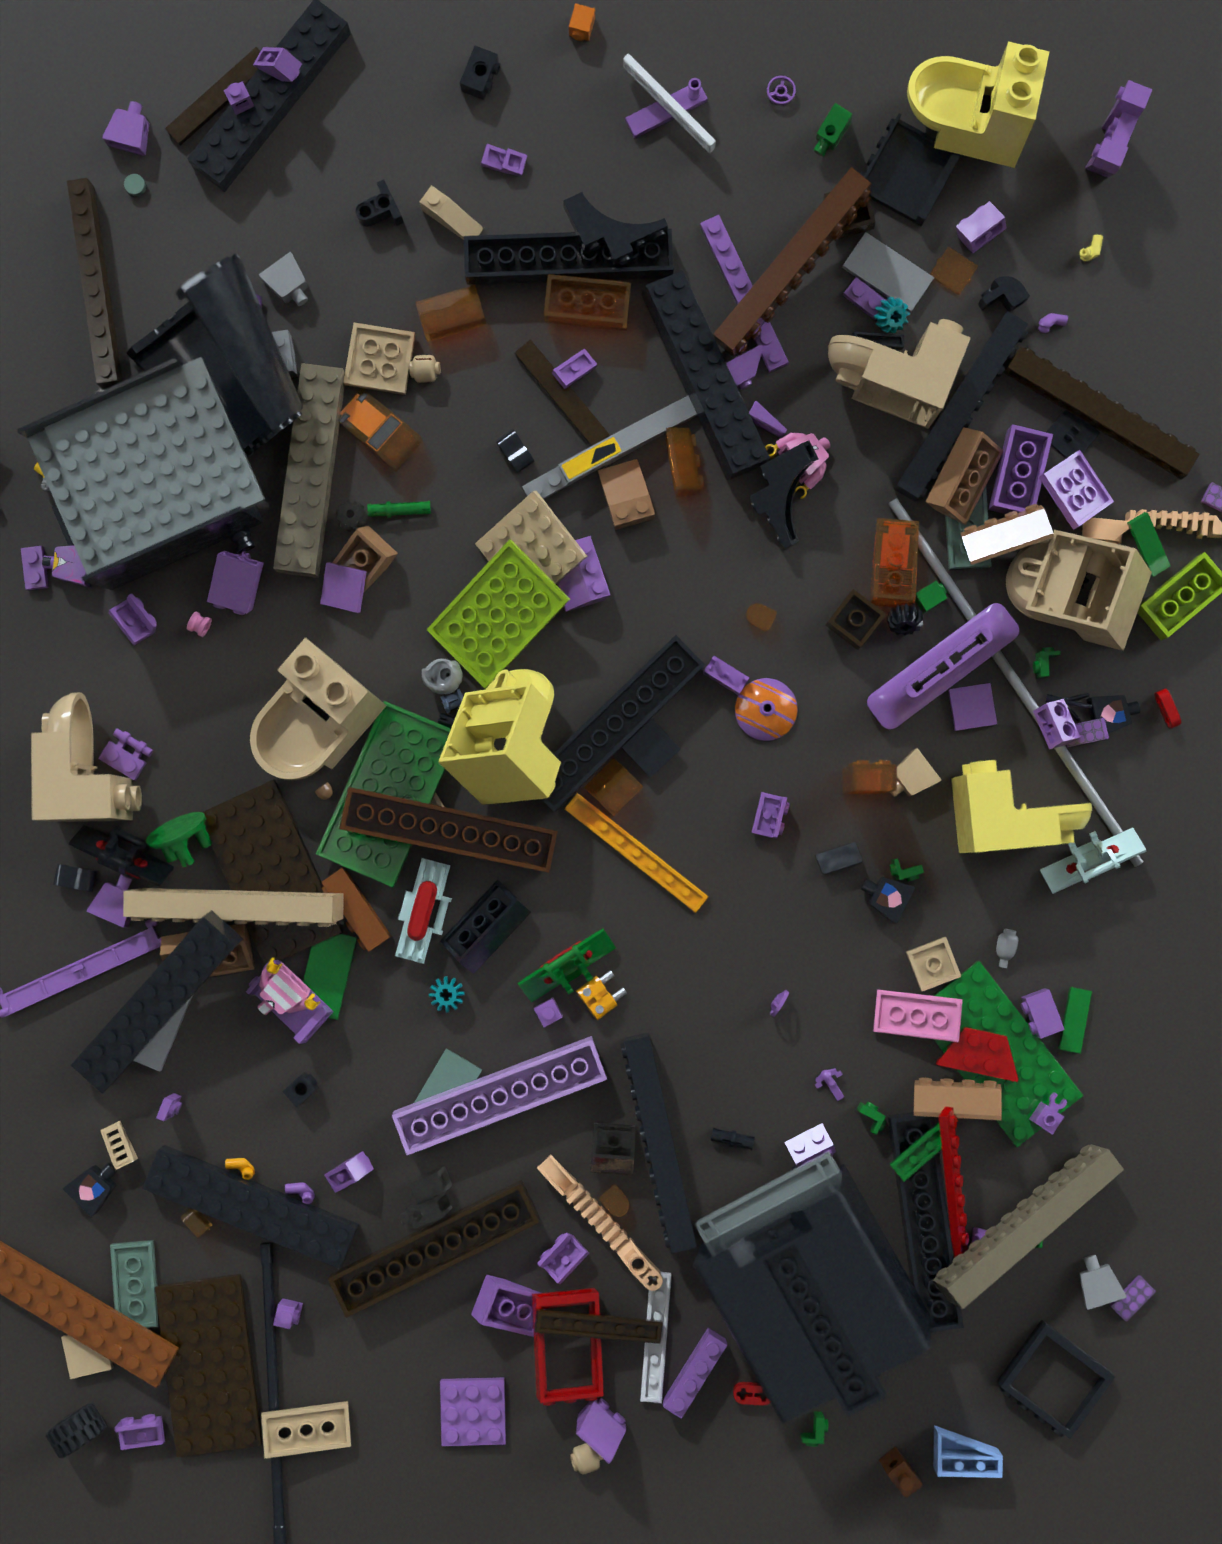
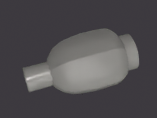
M1004 929L1003 933L998 937L996 952L1000 958L999 967L1007 968L1008 961L1016 953L1019 940L1015 930Z

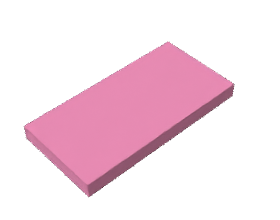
M878 989L873 1032L959 1042L963 999Z

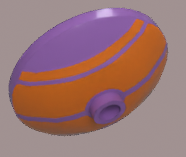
M762 678L752 681L741 690L736 699V720L740 728L754 739L762 741L778 739L785 735L795 723L797 717L795 696L784 683L778 680ZM764 705H770L771 711L765 712L763 709Z

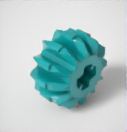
M888 297L887 301L880 300L881 307H875L878 311V314L874 315V318L877 319L876 325L881 327L884 332L896 333L897 329L903 330L902 324L908 323L905 318L910 315L906 311L908 305L903 303L900 298Z
M445 976L443 979L444 984L438 978L436 983L439 987L435 985L430 986L436 993H430L429 997H436L431 1002L432 1005H435L437 1002L440 1003L437 1008L438 1011H441L443 1005H445V1011L450 1012V1005L454 1010L458 1009L455 1001L460 1004L463 1003V1000L458 996L465 995V992H458L457 990L463 986L462 983L454 986L456 978H453L449 983L448 976ZM444 989H448L450 993L452 992V996L449 997L450 1000H446V997L442 996V993L445 991Z

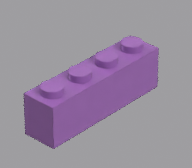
M707 1328L663 1399V1407L682 1419L727 1347L724 1337Z

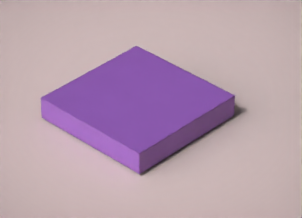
M330 562L326 563L320 604L356 613L361 612L367 571Z
M991 683L948 690L955 731L997 724Z

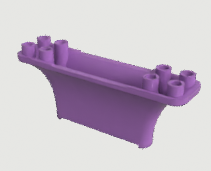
M998 603L989 605L874 691L867 699L869 710L884 728L889 730L898 727L1013 641L1019 634L1018 624L1003 605ZM982 633L986 638L984 643L974 646L961 656L962 659L953 664L948 657L955 652H961L976 640V636ZM944 662L949 668L942 674L938 673L922 685L920 691L916 692L913 689L912 684L916 681L921 682L937 670L936 666Z

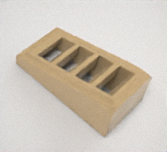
M121 1121L100 1130L115 1170L138 1159ZM118 1129L119 1133L111 1137L108 1133ZM121 1137L122 1141L113 1145L112 1141ZM124 1145L125 1149L119 1152L116 1151V1148ZM127 1153L128 1157L120 1160L119 1156Z

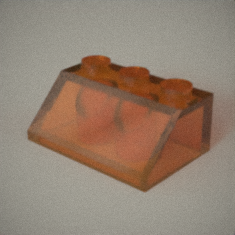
M475 285L415 302L427 342L486 325Z
M668 427L665 431V441L675 498L700 494L701 487H704L702 475H698L697 467H700L699 455H695L693 448L697 446L695 434L691 435L690 428Z

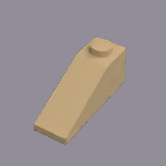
M432 185L420 200L423 212L463 240L464 236H479L484 230L479 223L455 202Z

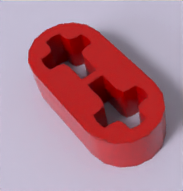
M1164 688L1155 692V700L1166 725L1170 729L1181 725L1180 715L1169 691Z
M739 1382L733 1388L734 1399L740 1404H770L767 1396L765 1399H762L761 1395L755 1394L762 1393L763 1389L759 1383ZM741 1388H745L747 1393L752 1394H745L744 1398H740V1394L737 1392H741Z

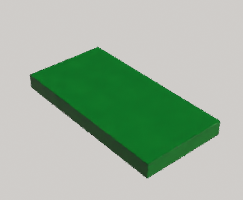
M340 933L311 947L303 982L334 1011L328 1018L335 1020L339 1018L358 937Z

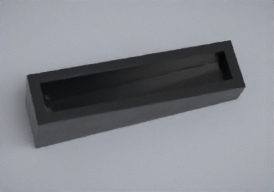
M853 332L850 335L873 341L891 349L904 348V334Z

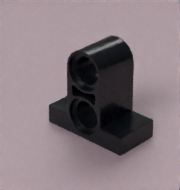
M384 179L376 182L380 193L359 203L356 207L357 218L363 226H372L391 216L396 226L404 223ZM384 202L390 204L387 208H380V205ZM365 211L371 212L368 217L361 216Z

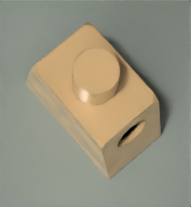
M916 748L892 771L891 774L896 781L887 788L894 797L902 791L909 797L940 782L941 778L919 749Z

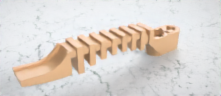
M1141 509L1137 513L1136 510H1130L1126 513L1125 521L1090 518L1083 523L1082 536L1120 544L1122 542V534L1129 529L1127 522L1147 510ZM1157 510L1146 512L1149 514L1156 529H1161L1164 525L1166 529L1171 530L1173 526H1177L1176 531H1182L1183 528H1187L1186 534H1192L1193 531H1197L1196 538L1202 539L1204 535L1208 538H1222V522L1217 515H1209V513L1205 512L1199 515V512L1188 514V512L1184 511L1178 514V511L1167 513V511L1163 510L1157 513Z
M550 1154L537 1169L562 1196L566 1195V1201L569 1204L573 1203L576 1211L580 1210L584 1219L586 1217L588 1223L591 1226H595V1230L602 1234L603 1239L606 1242L609 1241L610 1247L617 1251V1254L631 1273L648 1290H658L663 1282L660 1270L637 1247L634 1240L627 1236V1232L624 1229L622 1230L617 1222L613 1221L612 1216L607 1214L602 1206H599L598 1201L595 1198L593 1199L588 1191H585L583 1185L578 1183L576 1178ZM635 1259L643 1260V1264L640 1267L633 1266L632 1262ZM650 1275L652 1277L656 1276V1281H653L652 1279L649 1281L648 1277Z

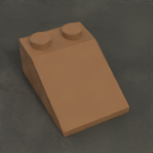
M637 459L597 470L614 530L655 519L650 495Z
M365 526L356 529L332 563L367 571L364 586L365 592L389 567L398 553L373 529Z

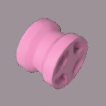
M195 611L188 621L187 630L190 632L195 631L199 636L204 637L210 628L212 619L209 617L204 618L199 612Z

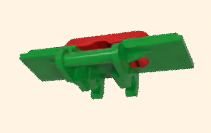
M603 928L541 965L540 969L522 979L518 985L531 1003L560 984L569 995L574 992L569 982L581 974L585 976L588 982L591 981L593 977L587 967L616 949V946Z

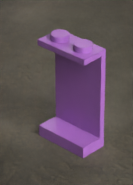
M274 960L273 962L279 965L282 961ZM260 975L259 977L256 976L249 983L250 987L246 992L249 995L255 994L263 1001L264 999L259 995L261 991L259 986ZM316 994L313 1000L315 1002L320 1001L321 1003L314 1010L306 1009L294 1013L285 1012L283 1014H279L275 1009L271 1010L296 1034L294 1039L299 1044L306 1043L334 1012Z

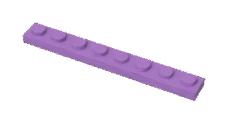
M717 215L701 222L700 227L738 305L753 285L720 216ZM765 322L761 326V333L754 339L756 346L762 345L761 356L770 373L788 365L789 361L771 323Z

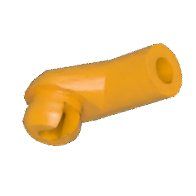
M245 1158L225 1160L226 1170L238 1169L245 1180H250L255 1174L254 1166Z

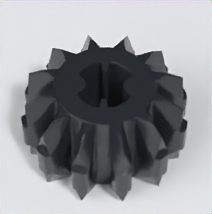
M907 603L904 605L897 604V607H892L887 616L890 631L895 632L896 635L904 634V636L909 633L913 634L914 631H920V627L923 626V615L920 607H915L914 603L907 605Z

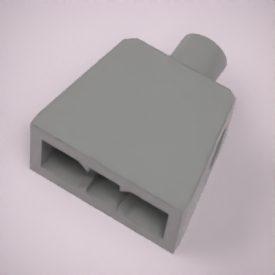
M291 252L258 274L263 283L284 303H288L293 299L298 306H302L308 301L303 291L309 286Z
M1096 1255L1083 1258L1087 1270L1080 1272L1079 1276L1084 1304L1087 1310L1127 1298L1108 1264L1100 1266Z

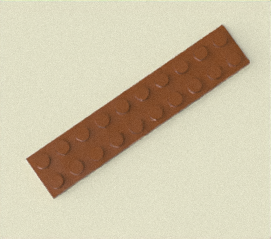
M0 1241L1 1295L152 1386H159L179 1347Z

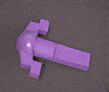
M836 1068L823 1070L815 1079L817 1082L815 1084L816 1088L823 1086L821 1082L824 1080L837 1101L844 1098L832 1077L836 1075L838 1078L843 1075L841 1070L837 1071Z

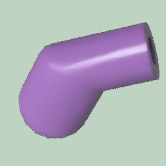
M1050 313L1040 319L1038 330L1042 333H1048L1050 327L1054 324L1066 326L1068 316Z
M306 1183L285 1184L286 1195L298 1194L304 1204H311L315 1198L314 1191Z

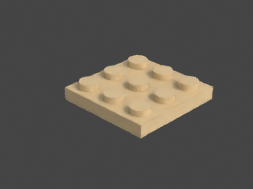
M353 323L344 385L406 395L410 372L409 364L412 360L416 336L415 332Z

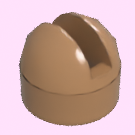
M326 782L314 792L319 798L327 800L332 796L333 790L331 785Z

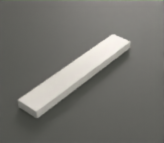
M628 53L623 58V68L708 153H711L715 149L716 140Z
M661 1272L662 1286L655 1291L649 1290L647 1319L661 1320L663 1326L660 1344L645 1343L640 1402L662 1403L671 1273ZM650 1275L649 1281H650L651 1279H652L653 1281H656V1276H655V1277H652V1276Z

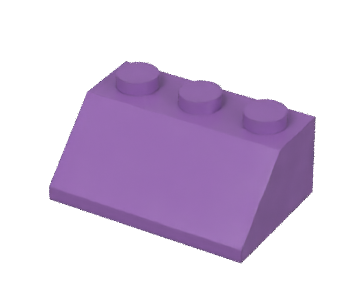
M591 536L575 540L588 557L557 583V586L571 599L564 606L566 612L604 601L610 596Z

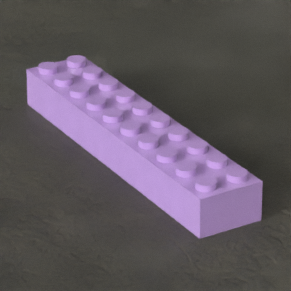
M590 1036L394 1110L392 1118L406 1155L605 1081L607 1076L593 1038Z

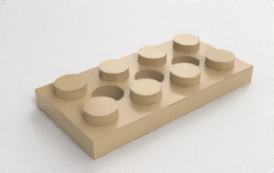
M348 1401L261 1413L265 1458L351 1447ZM327 1421L334 1424V1428L330 1432L322 1430V1425ZM305 1424H309L313 1428L312 1432L308 1435H303L300 1432L301 1427ZM283 1427L291 1430V1434L287 1438H282L278 1434L279 1430Z

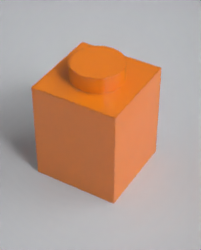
M575 3L569 24V36L578 41H589L595 21L594 8Z

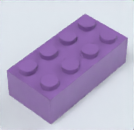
M1013 424L1009 427L988 510L1003 514L1013 511L1019 513L1025 511L1026 507L1037 504L1042 484L1039 477L1045 471L1053 434Z

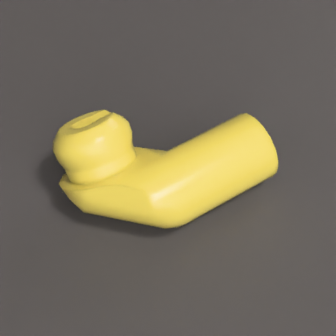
M1093 235L1091 246L1080 250L1079 255L1082 261H1090L1100 255L1103 241L1102 235Z

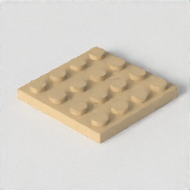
M537 490L530 493L475 543L486 559L490 561L508 540H512L555 584L588 557Z

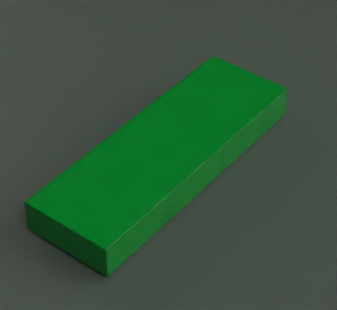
M1144 512L1127 522L1139 552L1152 572L1151 576L1154 577L1169 568L1171 565L1149 514Z
M1069 987L1063 1020L1065 1030L1061 1031L1058 1049L1081 1054L1092 991Z
M939 1123L934 1125L889 1164L904 1182L942 1150Z

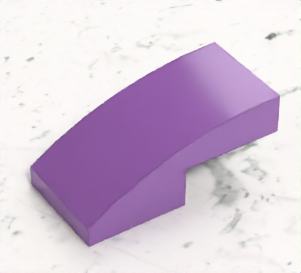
M486 144L480 166L521 176L527 155L509 148L506 151Z

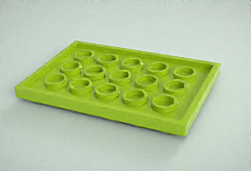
M508 540L426 630L484 688H487L495 680L496 675L519 655L571 599L512 540Z

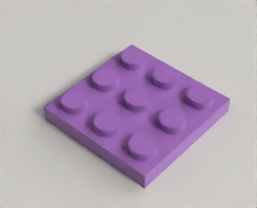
M1080 450L1039 477L1073 530L1114 502Z
M505 1377L441 1379L442 1446L506 1445Z

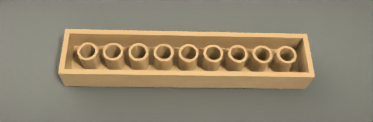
M136 888L124 891L123 917H131V921H143L144 919L165 921V919H172V922H185V920L193 919L194 923H198L203 916L212 910L225 923L233 920L234 924H247V922L255 921V924L265 925L276 921V925H289V923L297 922V926H309L318 922V926L326 927L336 924V921L343 919L344 894Z

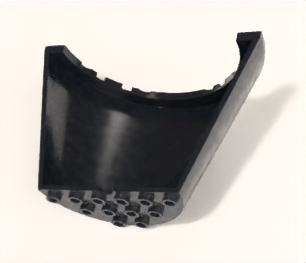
M233 254L232 257L227 256L216 264L211 265L208 268L211 273L209 271L201 272L180 286L175 294L180 301L187 298L188 302L175 312L172 318L165 320L160 326L131 346L126 353L144 372L174 358L184 365L202 357L248 458L301 416L300 410L303 406L243 262L238 254Z

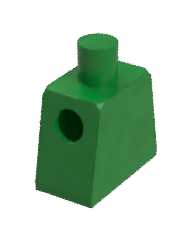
M834 103L817 132L816 140L818 143L813 149L815 153L824 157L828 149L834 151L851 125L852 113Z

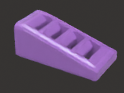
M755 401L749 411L754 424L779 438H783L787 429L761 404Z

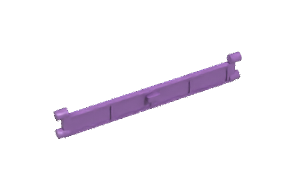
M149 919L145 921L147 930L3 994V990L0 987V1004L2 1007L0 1018L13 1014L161 947V937H158L154 926L158 925V921H151Z

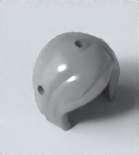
M436 659L426 668L422 669L424 685L436 694H450L462 682L463 673L460 665L455 660Z

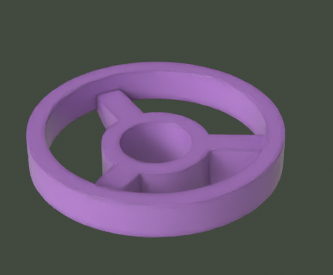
M776 76L768 83L767 96L776 105H786L795 96L796 87L789 77ZM781 79V84L775 88L774 92L769 93L770 85L774 81ZM784 80L788 81L793 87L792 97L787 93ZM783 89L785 93L779 94L777 90ZM772 97H777L778 99L786 98L788 100L784 102H779L774 100Z
M787 990L776 995L772 1001V1010L770 1012L772 1017L776 1016L789 995Z

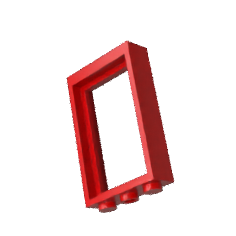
M595 1288L532 1294L533 1330L537 1309L543 1310L588 1304L589 1314L600 1315L599 1292ZM534 1332L536 1396L540 1403L549 1406L556 1404L557 1401L574 1403L577 1399L584 1398L587 1401H594L598 1399L597 1397L604 1396L600 1338H590L592 1385L547 1390L544 1333Z

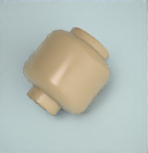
M417 355L413 358V361H410V376L418 383L434 382L437 375L441 373L440 362H436L433 355Z
M587 1443L574 1447L573 1454H570L574 1471H578L582 1475L598 1470L600 1468V1460H603Z

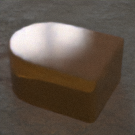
M755 603L747 609L746 620L751 625L768 632L777 611Z
M615 1183L599 1196L600 1202L612 1215L620 1217L628 1212L629 1200Z
M191 1208L181 1215L184 1224L197 1238L203 1236L213 1226L201 1212Z

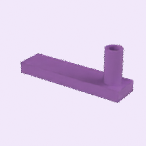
M692 78L687 87L671 94L687 112L706 103L708 100L698 78ZM655 102L626 117L625 121L633 137L637 138L674 118L658 102Z

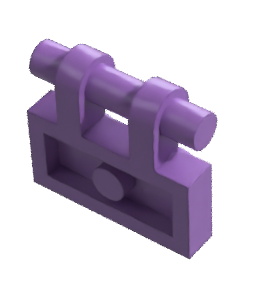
M116 729L113 736L118 738L119 742L115 744L109 741L98 759L136 781L146 765V762L141 760L140 757L142 754L150 757L153 750L147 747L145 742H139L132 738L131 734L127 731L122 732ZM127 744L135 749L133 754L124 749Z

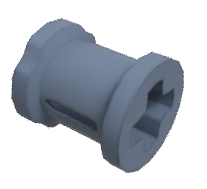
M460 688L453 694L440 696L447 714L452 709L460 707L463 699Z

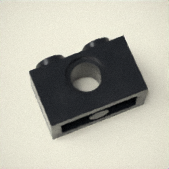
M474 46L460 80L461 92L482 100L485 99L486 94H490L493 87V76L498 75L501 66L498 54ZM479 71L486 72L483 76L476 75Z

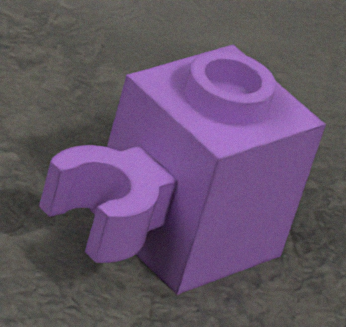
M1056 1093L1050 1095L1049 1105L1040 1102L1029 1120L1052 1135L1064 1118V1116L1058 1113V1110L1064 1108L1067 1104L1065 1099L1056 1104L1055 1099L1058 1096Z

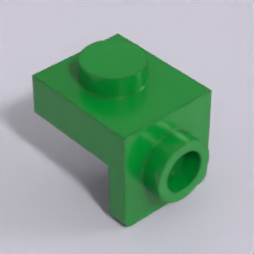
M1054 647L1042 648V651L1035 654L1036 661L1033 662V673L1036 674V679L1050 676L1049 658L1060 656L1061 651H1054Z
M898 858L892 859V864L889 865L892 876H896L897 880L907 878V882L920 878L919 874L924 873L922 865L901 870Z
M867 1101L866 1104L860 1102L857 1110L874 1119L870 1131L876 1135L878 1131L881 1132L886 1124V1120H884L886 1116L877 1111L879 1107Z
M814 1411L813 1433H801L802 1443H806L807 1446L816 1447L818 1444H824V1432L828 1433V1419H825L823 1412Z

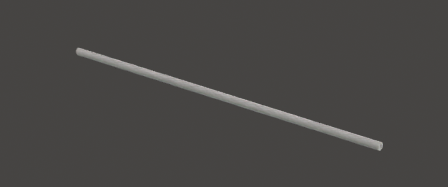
M897 498L889 503V506L901 523L911 524V527H905V529H916V535L909 534L967 621L971 620L976 616L975 612ZM982 633L978 635L982 643H984L986 640ZM999 650L992 658L1037 722L1033 711L1039 708V706L1003 653ZM1066 746L1054 748L1113 836L1122 833L1123 830ZM1140 855L1129 859L1134 867L1144 862Z

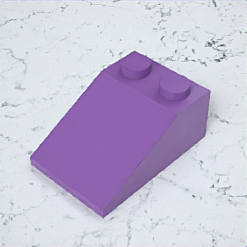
M486 1274L471 1315L481 1325L534 1337L532 1294L540 1292L506 1279Z
M600 1398L589 1401L577 1415L576 1434L610 1463L626 1432V1420L618 1412L614 1414L609 1409V1404Z

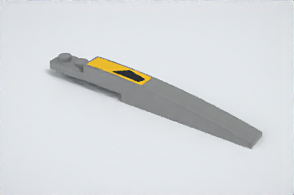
M689 396L666 406L558 464V467L522 486L524 492L528 496L537 490L544 500L601 467L608 466L696 417L697 413Z

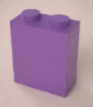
M227 551L218 553L207 602L213 603V606L219 609H225V607L232 609L234 613L239 615H245V613L247 614L252 611L263 562Z

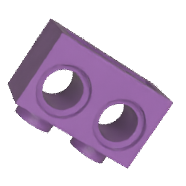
M1064 699L1046 703L1033 711L1049 749L1067 745L1080 738Z

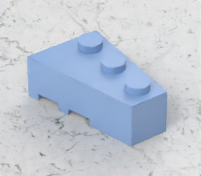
M934 1425L933 1469L938 1477L1002 1478L1003 1456L998 1448Z

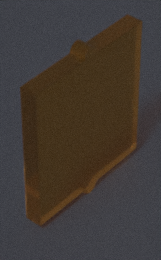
M948 246L942 257L937 259V264L930 275L959 295L966 284L971 282L970 278L978 266Z

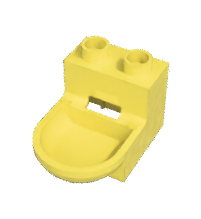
M1008 41L1000 64L996 67L951 56L934 57L922 62L910 77L907 97L915 117L926 127L937 131L934 148L1015 168L1036 120L1049 51L1037 49L1032 45H1021ZM984 94L991 96V106L988 113H980Z
M529 669L502 670L496 675L495 680L486 690L464 694L438 762L482 805L549 798L553 792L561 762L541 742L542 731L554 699V689L551 682L543 674ZM505 738L507 740L504 750L497 751L495 749V739Z
M996 760L971 762L970 764L962 765L963 775L951 778L959 853L1075 843L1073 830L1083 829L1091 817L1092 803L1026 809V804H1022L1019 810L1016 809L1013 802L1010 770L997 771Z

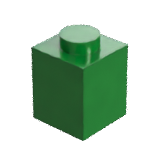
M936 580L915 593L912 597L924 614L947 599V590L942 583L939 584Z

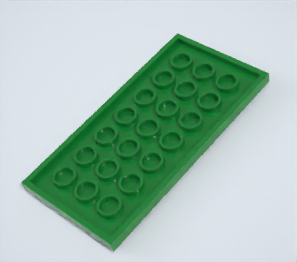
M384 701L383 703L386 707L377 716L316 855L394 888L413 844L340 830L339 826L347 789L352 787L431 804L446 770L438 761L451 729Z
M980 961L974 963L961 973V977L952 980L933 995L963 999L960 1031L963 1027L1007 1036L1018 1082L956 1070L964 1080H974L975 1083L996 1081L997 1084H1001L1002 1120L995 1121L1016 1147L1042 1129L1029 1120L1040 1102L1049 1105V1097L1052 1093L1058 1094L1055 1099L1056 1104H1059L1062 1099L1067 1100L1066 1106L1058 1110L1059 1114L1083 1097V1094L1036 1034L1032 1035L1028 1023ZM933 1039L943 1053L946 1052L947 1047L952 1042Z

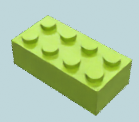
M1204 552L1195 557L1141 602L1137 613L1160 640H1164L1222 593V571Z

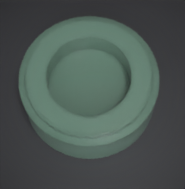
M131 174L126 177L124 187L131 196L137 197L145 192L146 183L140 175Z

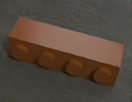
M346 868L339 869L321 882L324 885L322 887L324 893L344 894L343 915L347 919L345 924L352 933L356 932L359 937L357 941L363 950L367 949L370 952L392 937Z

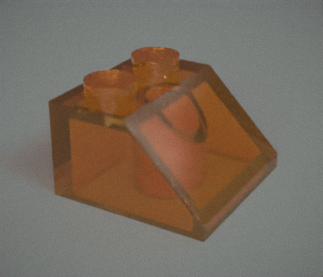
M613 758L584 788L614 817L643 786Z

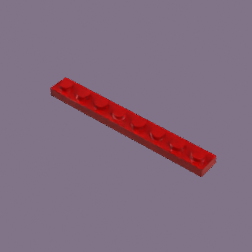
M944 1107L939 1115L951 1242L955 1258L968 1250L969 1234L966 1233L965 1229L967 1214L964 1213L963 1209L965 1195L962 1194L961 1189L963 1186V1175H960L959 1169L961 1166V1156L958 1155L957 1149L959 1147V1136L956 1135L957 1116L954 1115L953 1107Z

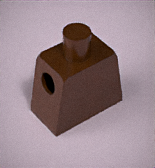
M896 1446L879 1459L886 1474L905 1498H908L923 1485L921 1478ZM897 1461L895 1466L890 1467L893 1462Z

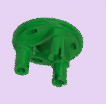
M192 812L176 817L159 826L146 838V843L149 847L161 848L167 863L173 862L178 858L182 867H187L186 863L188 865L194 863V859L187 848V841L190 836L194 834L200 847L203 849L212 845L206 830V816L203 812Z

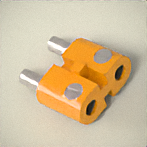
M611 970L600 978L597 976L593 977L591 981L576 990V993L596 1020H599L618 1006L616 1001L627 994L623 987L613 995L606 990L604 984L614 977Z

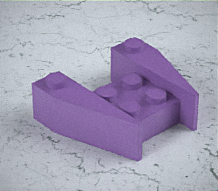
M1128 80L1125 87L1120 86L1115 97L1117 101L1101 128L1106 130L1105 138L1100 145L1096 144L1091 155L1092 158L1087 163L1085 169L1107 178L1116 174L1128 150L1127 144L1139 116L1146 107L1152 89Z

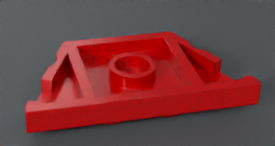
M963 1027L960 1031L959 1042H951L946 1052L936 1062L937 1065L1018 1082L1009 1042L1005 1035Z

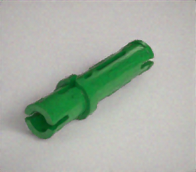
M386 501L383 504H367L368 517L387 516V518H392L395 515L431 514L430 501L403 503Z

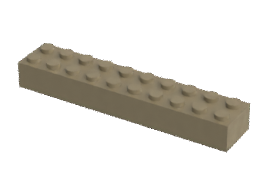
M301 363L297 394L303 408L300 410L302 415L293 421L273 567L277 573L319 578L339 433V420L341 418L340 413L345 388L343 383L345 371L343 368Z
M1092 1144L1086 1145L1080 1150V1154L1077 1157L1068 1160L1064 1164L1063 1169L1050 1175L1049 1181L1035 1188L1032 1192L1033 1194L1028 1199L1020 1201L1013 1212L1005 1214L999 1224L990 1227L985 1232V1236L980 1240L972 1242L964 1254L956 1256L949 1267L941 1269L937 1273V1277L933 1279V1282L949 1302L964 1309L1124 1169L1109 1149Z

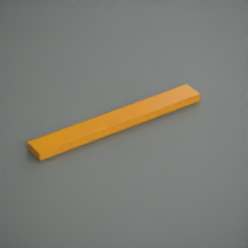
M577 793L565 807L567 812L695 913L709 897L580 794Z

